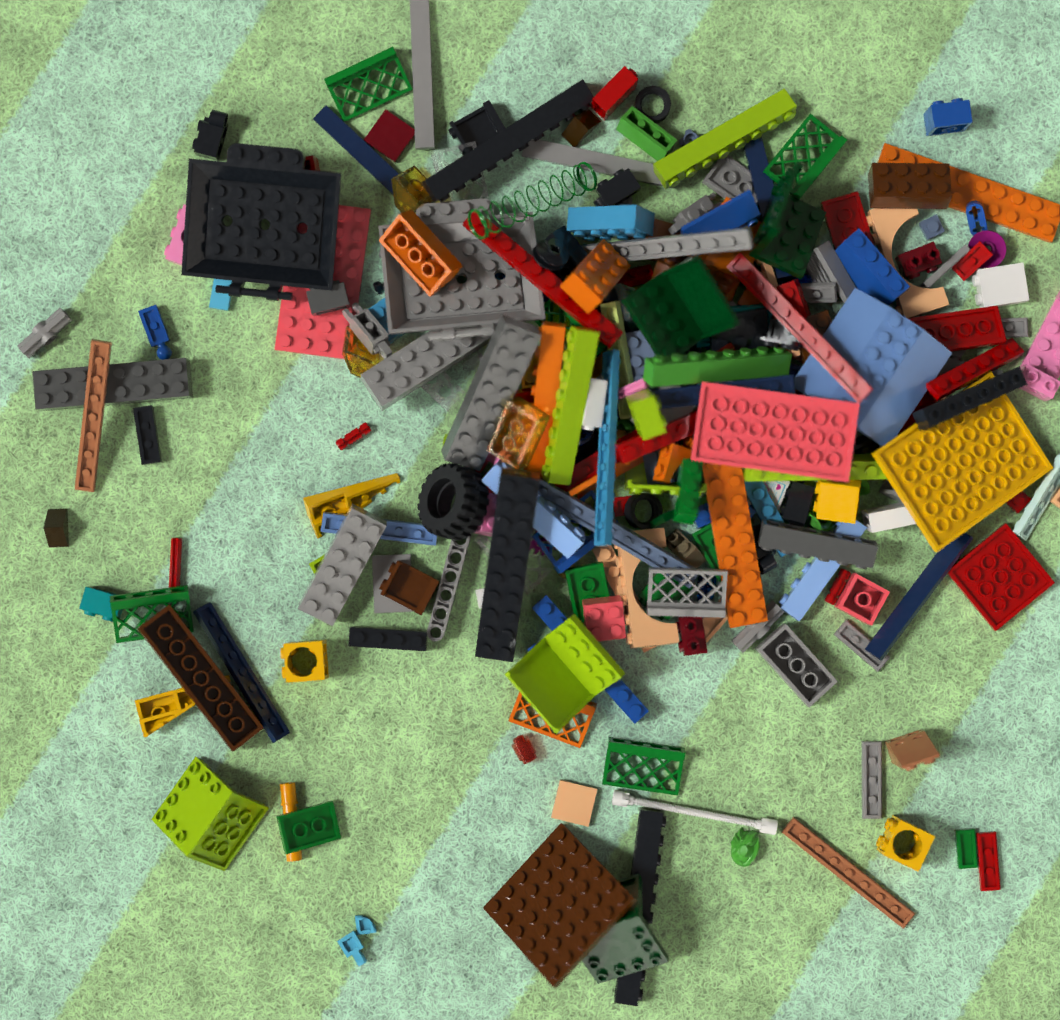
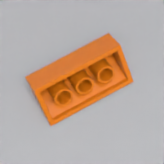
M412 209L400 213L379 239V242L430 297L450 282L463 267L458 259Z

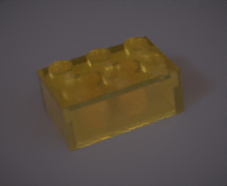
M520 397L508 400L486 451L514 469L520 470L529 466L550 415Z

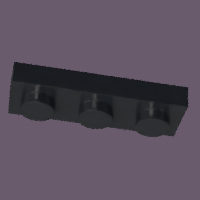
M153 405L133 408L141 464L147 465L162 462Z

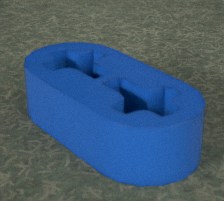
M976 200L969 202L966 206V216L970 232L974 236L978 233L977 229H975V222L979 221L982 227L981 231L987 230V222L983 205ZM973 206H976V209H979L977 210V217H974V214L971 211Z

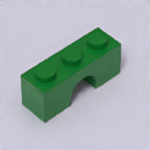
M683 458L678 469L677 486H679V493L675 502L673 522L692 525L697 518L703 462Z

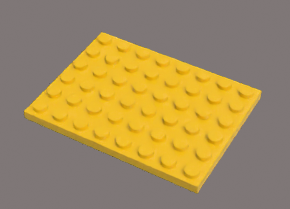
M991 371L985 376L979 378L978 380L970 384L963 390H966L995 376ZM1006 394L921 431L917 423H914L871 453L934 552L940 551L1053 469V466Z

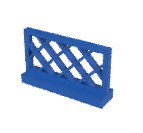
M590 490L579 500L585 503V500L591 496L595 501L594 508L596 509V494L593 490ZM591 531L589 536H585L584 543L569 559L562 554V557L556 561L552 556V547L554 546L551 543L543 544L538 538L541 535L539 532L532 536L553 564V568L557 573L564 572L595 547V533Z

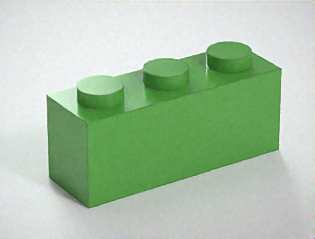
M633 106L621 117L616 128L618 132L656 161L669 155L677 142L676 138Z

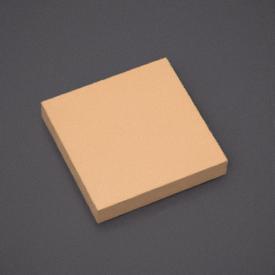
M560 780L551 818L589 827L597 788Z

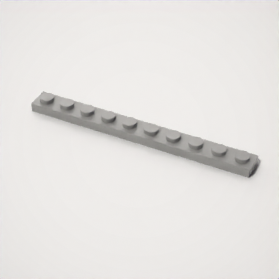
M750 227L608 242L627 261L746 250L754 247ZM599 243L581 246L589 254Z

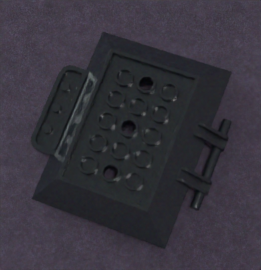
M234 143L228 148L227 162L189 158L181 275L232 280L229 286L216 285L215 291L216 293L228 294L234 297H241L243 295L262 297L272 301H279V299L292 301L293 293L281 292L283 286L332 291L341 173L305 170L304 153L299 149ZM227 215L231 216L233 220L230 226H226L223 222L224 217ZM263 219H267L270 222V227L267 230L261 227ZM300 223H305L308 227L305 234L300 233L298 230ZM245 282L269 284L267 290L244 288Z

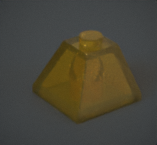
M415 165L391 179L394 203L401 213L412 209L416 214L418 207L433 201L421 183L427 178Z
M349 326L345 328L342 355L350 373L361 378L362 373L379 363L380 354L372 355Z

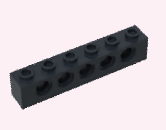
M1019 366L912 414L921 431L1025 386L1027 382Z

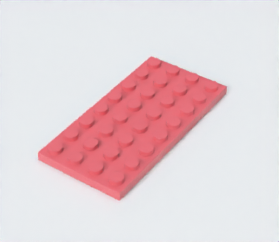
M339 205L333 281L339 280L340 283L344 282L351 306L347 309L354 316L356 313L352 309V305L354 303L359 304L371 209ZM300 223L298 230L300 233L305 234L308 227L305 223ZM283 286L282 292L293 293L292 301L281 300L274 350L351 360L354 333L349 328L350 324L342 313L344 309L313 316L306 291H310V288Z
M702 382L691 460L849 482L860 403Z

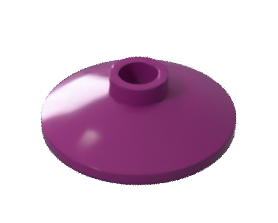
M990 230L975 234L968 243L970 250L981 240L986 246L991 247V252L994 254L979 268L984 269L999 265L1006 255V243L1002 236Z

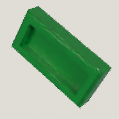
M956 829L955 842L958 869L978 868L975 829Z

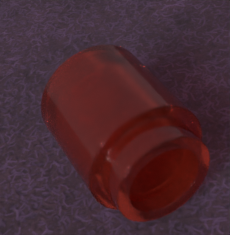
M521 734L513 739L514 743L511 746L519 761L527 764L537 758L536 750L528 736L524 737Z

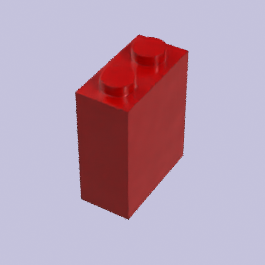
M624 66L592 98L591 108L604 121L636 89L638 83L637 73L633 69H628Z

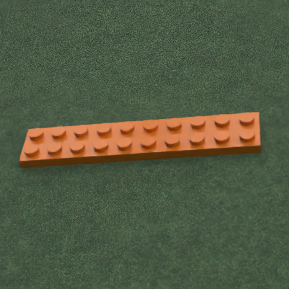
M884 143L877 163L941 162ZM950 166L952 198L948 205L949 208L966 213L967 204L976 200L983 205L986 221L1049 243L1053 242L1060 222V204ZM973 206L971 211L977 217V210L979 209Z
M703 462L702 475L704 484H707L706 498L718 567L728 571L725 607L729 628L768 621L742 467Z

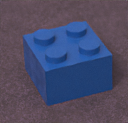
M956 98L948 103H944L942 100L935 101L923 114L926 136L962 132L973 123L970 100H963V98Z

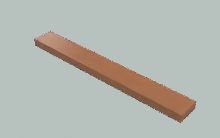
M91 340L75 490L94 492L96 487L112 342Z
M794 817L782 830L784 835L903 929L915 915L913 911Z

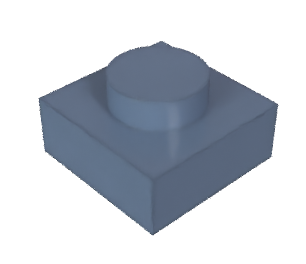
M937 214L918 223L926 241L945 232Z

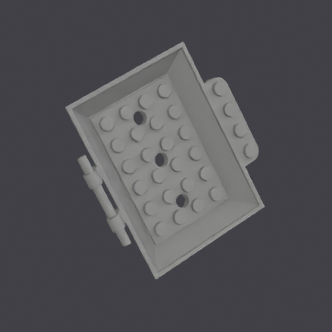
M481 198L427 203L417 208L416 215L463 265L456 276L431 297L380 243L389 334L442 329L441 332L428 333L429 341L441 339L447 341L473 336H482L483 338L493 335L496 326L493 327V324H498L501 315L520 321L545 319L542 291L463 226V222L468 218L469 211L472 209L478 210V207L482 206L488 212L491 222L500 229L501 225L494 219L491 213L490 200ZM480 208L479 211L488 219L486 212ZM514 213L509 214L514 219ZM516 213L515 220H522L526 215ZM501 214L494 215L496 219L502 224ZM503 214V225H511L514 220L507 214ZM527 216L523 222L515 221L510 228L502 227L501 231L532 256V250L536 246L533 217ZM390 225L378 226L379 238H381ZM499 272L504 273L505 278L498 280L495 278V274ZM459 276H464L467 278V281L465 283H458L456 279ZM481 326V328L454 330V328Z

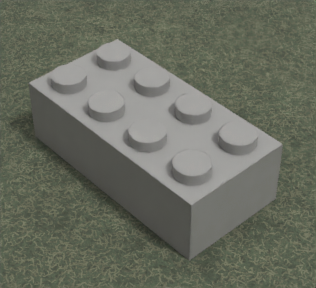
M782 623L755 648L807 707L813 705L838 682L785 623Z

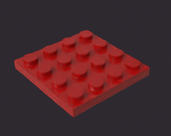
M1006 523L957 561L947 573L994 631H997L1055 583Z

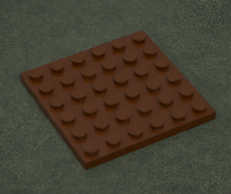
M560 823L488 901L483 909L551 986L557 988L637 900L563 823Z

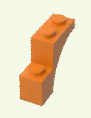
M694 434L683 439V446L672 443L660 448L659 459L654 469V481L670 483L674 472L680 466L683 458H691Z

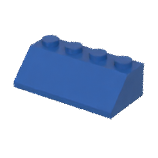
M749 189L682 226L681 235L740 229L746 226L749 228L756 225L760 219V212L752 192Z
M857 229L835 250L855 287L885 305H891L910 288L907 282L860 229Z

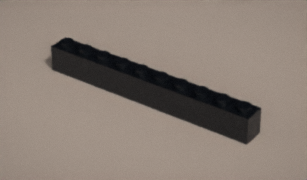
M582 79L421 183L433 202L439 200L441 203L450 197V192L455 190L457 193L466 187L465 183L470 179L472 182L482 177L481 172L493 170L498 166L496 163L501 159L504 162L513 157L512 152L517 149L519 152L529 146L528 142L532 139L535 142L545 136L543 132L546 130H555L560 126L559 122L563 119L567 122L576 116L574 112L577 110L584 111L589 108L593 98L592 93Z
M640 808L630 876L639 873L642 878V916L649 926L653 922V912L650 911L651 904L655 905L656 893H653L654 885L658 884L659 874L656 873V867L660 866L661 854H658L659 847H663L664 835H661L662 827L665 828L666 816H663L664 813L661 810ZM646 970L616 978L614 1003L638 1006V1001H642L643 989H640L641 981H645Z

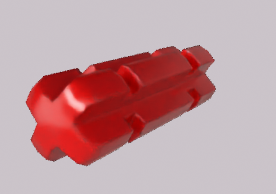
M365 422L359 426V429L355 428L346 434L345 438L342 439L341 437L336 441L338 448L344 450L348 444L352 445L361 439L362 435L370 433L371 428Z
M840 569L839 577H836L829 590L830 594H827L825 601L831 605L836 604L837 596H840L846 585L845 580H848L851 575L845 569Z

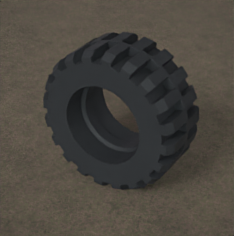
M454 463L443 464L435 468L432 474L426 477V482L422 484V491L418 496V499H420L417 504V509L420 511L418 515L424 528L431 534L451 540H462L478 530L477 527L482 525L484 521L482 519L486 516V508L489 505V490L486 488L487 485L481 481L483 479L482 475L476 472V470ZM456 494V496H455V502H454V505H453V507H452V509H451V503H452V500H453L454 495Z

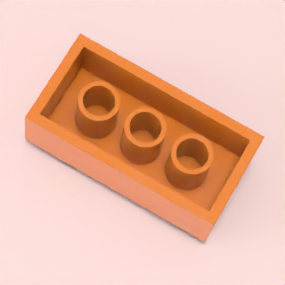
M603 239L589 252L560 287L588 314L606 297L631 265L610 243Z

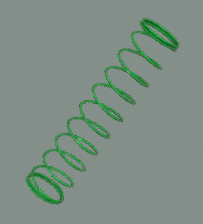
M580 162L573 167L574 178L579 186L584 189V192L581 194H575L574 179L567 170H563L561 174L562 182L566 189L573 194L570 199H563L562 184L558 177L551 175L550 186L552 191L561 199L557 205L551 204V191L547 183L540 180L538 182L539 193L543 200L549 204L546 210L539 209L540 201L538 194L531 185H528L526 187L528 200L537 209L534 215L527 214L528 206L526 199L520 191L516 190L514 192V199L517 207L526 215L524 219L515 220L516 212L513 202L508 196H503V208L507 215L514 220L511 225H503L502 210L495 201H491V213L494 219L501 225V228L498 231L491 230L489 214L482 206H479L478 210L472 209L469 211V227L477 238L485 239L489 236L490 232L498 233L502 227L510 228L513 226L515 221L523 222L527 216L534 217L539 211L546 212L549 210L550 206L556 207L562 201L572 200L574 195L582 196L586 190L593 191L597 187V176L594 169L586 162ZM582 164L586 165L593 174L594 187L592 189L587 188L586 175L580 167ZM575 167H577V169H576L577 178H576L575 172H574ZM579 168L584 174L586 185L581 180ZM564 172H567L572 179L574 193L565 185L563 180ZM552 177H555L560 183L562 198L553 189ZM540 182H543L548 188L550 203L545 200L540 191ZM528 187H531L536 193L538 208L534 206L528 196ZM517 192L522 195L525 201L526 213L522 211L516 201ZM505 197L512 204L514 219L509 215L504 206ZM492 203H495L500 210L502 224L494 216L491 207ZM480 208H482L488 216L490 229L488 228V224L485 217L479 211ZM472 212L478 214L481 223L485 227L484 237L478 235L472 225Z

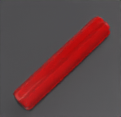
M181 538L171 539L169 587L180 586Z

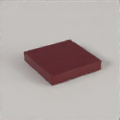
M385 109L364 141L396 163L415 136V129Z

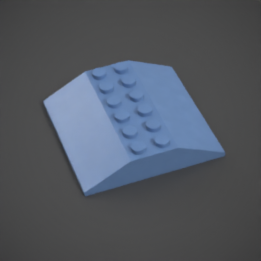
M854 288L823 334V337L874 388L860 403L856 430L879 446H883L897 436L926 393L927 382L936 378L952 354L951 351L924 329L891 307L857 288ZM811 354L794 378L795 389L805 396L858 403Z

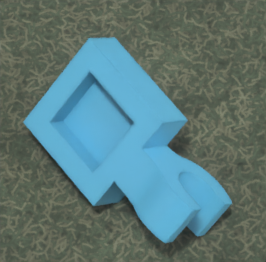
M355 930L337 941L347 958L352 955L358 966L366 963L367 960L360 951L364 948V945Z

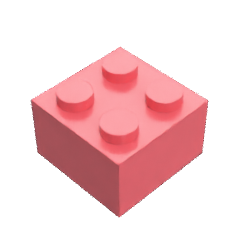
M852 573L834 607L866 625L872 626L890 591L856 573Z
M620 595L582 599L584 625L598 642L626 638L623 601Z

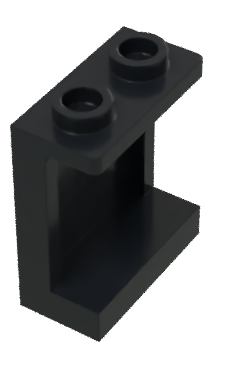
M490 100L483 103L481 108L456 122L451 121L449 123L451 128L448 131L453 140L457 138L460 143L458 148L461 154L465 155L504 130L505 127Z

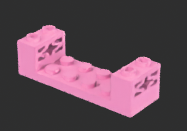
M1060 291L1020 365V369L1027 382V385L1020 387V389L1043 401L1053 399L1060 386V381L1058 380L1060 376Z

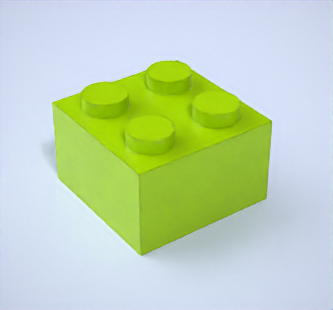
M647 388L625 396L637 432L643 440L666 433L665 426H667L664 415L658 410L661 404L654 392L651 393Z

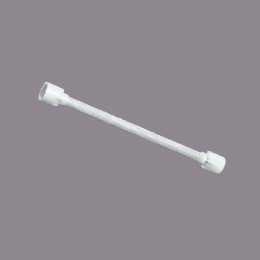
M614 789L612 805L627 807V805L635 804L664 811L669 810V812L691 814V816L742 824L744 826L749 825V827L754 826L755 829H760L759 832L775 835L777 831L778 820L762 817L761 820L757 819L754 821V819L737 818V816L732 817V815L696 810L679 805L674 806V804L669 805V803L652 802V800L635 798L630 795V792Z

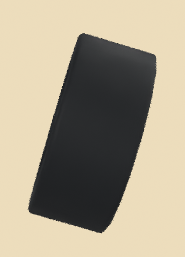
M652 85L645 87L638 93L634 107L658 124L668 116L671 100L666 90ZM655 94L661 97L664 108L660 114L649 116L644 113L641 104L647 95Z
M649 493L632 495L627 500L624 508L625 519L629 525L637 529H651L649 521L663 513L662 504L659 499ZM640 500H647L652 507V515L644 523L639 522L635 516V506Z

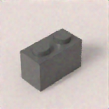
M339 280L333 281L332 291L311 288L310 291H306L313 316L351 307L344 282L340 283Z

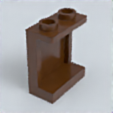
M400 560L396 563L393 562L388 570L391 573L388 580L384 579L379 588L382 590L380 594L422 616L440 581Z

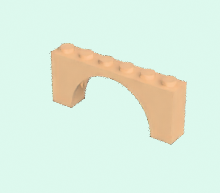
M871 209L866 213L868 226L871 227L873 232L871 236L874 245H877L880 253L897 271L892 259L894 236L902 224L919 214L918 209ZM905 280L910 288L895 300L897 304L895 311L906 318H914L945 308L949 305L944 287L922 288Z
M664 528L634 531L663 549L667 547ZM614 544V548L618 550L616 565L617 568H620L621 573L618 581L619 586L623 589L621 599L626 612L624 614L625 626L628 627V633H626L627 645H630V649L679 643L677 623H665L653 619L640 608L634 597L632 587L633 575L641 560Z

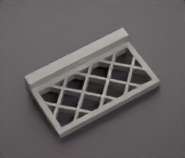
M649 567L647 615L725 618L728 571L725 569ZM653 573H661L665 579L657 584L653 580ZM675 574H681L685 578L678 585L671 579ZM695 574L701 575L704 578L698 585L691 580ZM715 575H723L722 582L717 586L710 580ZM667 581L674 586L668 593L661 588ZM688 581L694 588L686 594L680 587ZM706 582L713 587L707 594L700 589ZM657 590L664 595L660 600H652V594ZM678 590L684 597L679 601H674L670 596ZM696 591L703 596L699 601H693L690 598ZM717 591L721 595V602H713L709 597Z

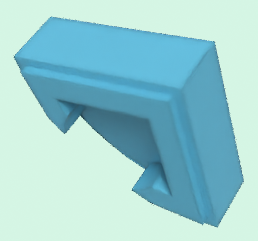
M355 915L357 935L377 933L376 926L370 921L371 919L363 915Z

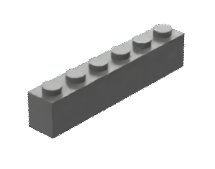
M762 519L757 539L758 545L763 550L772 551V549L780 550L783 554L790 555L791 553H796L803 558H810L812 556L824 562L833 560L837 561L840 565L847 566L848 564H853L860 569L874 567L879 547L874 540Z

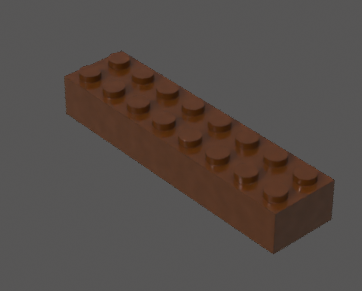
M170 604L137 628L230 751L234 752L264 728Z

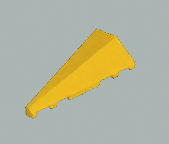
M395 473L304 497L303 501L317 539L322 537L323 512L347 514L352 503L360 508H364L372 502L371 498L379 492L382 495L386 493V488L392 483L396 482L399 484L400 477L398 474Z
M229 675L225 676L231 682ZM183 688L135 700L143 736H149L195 705Z

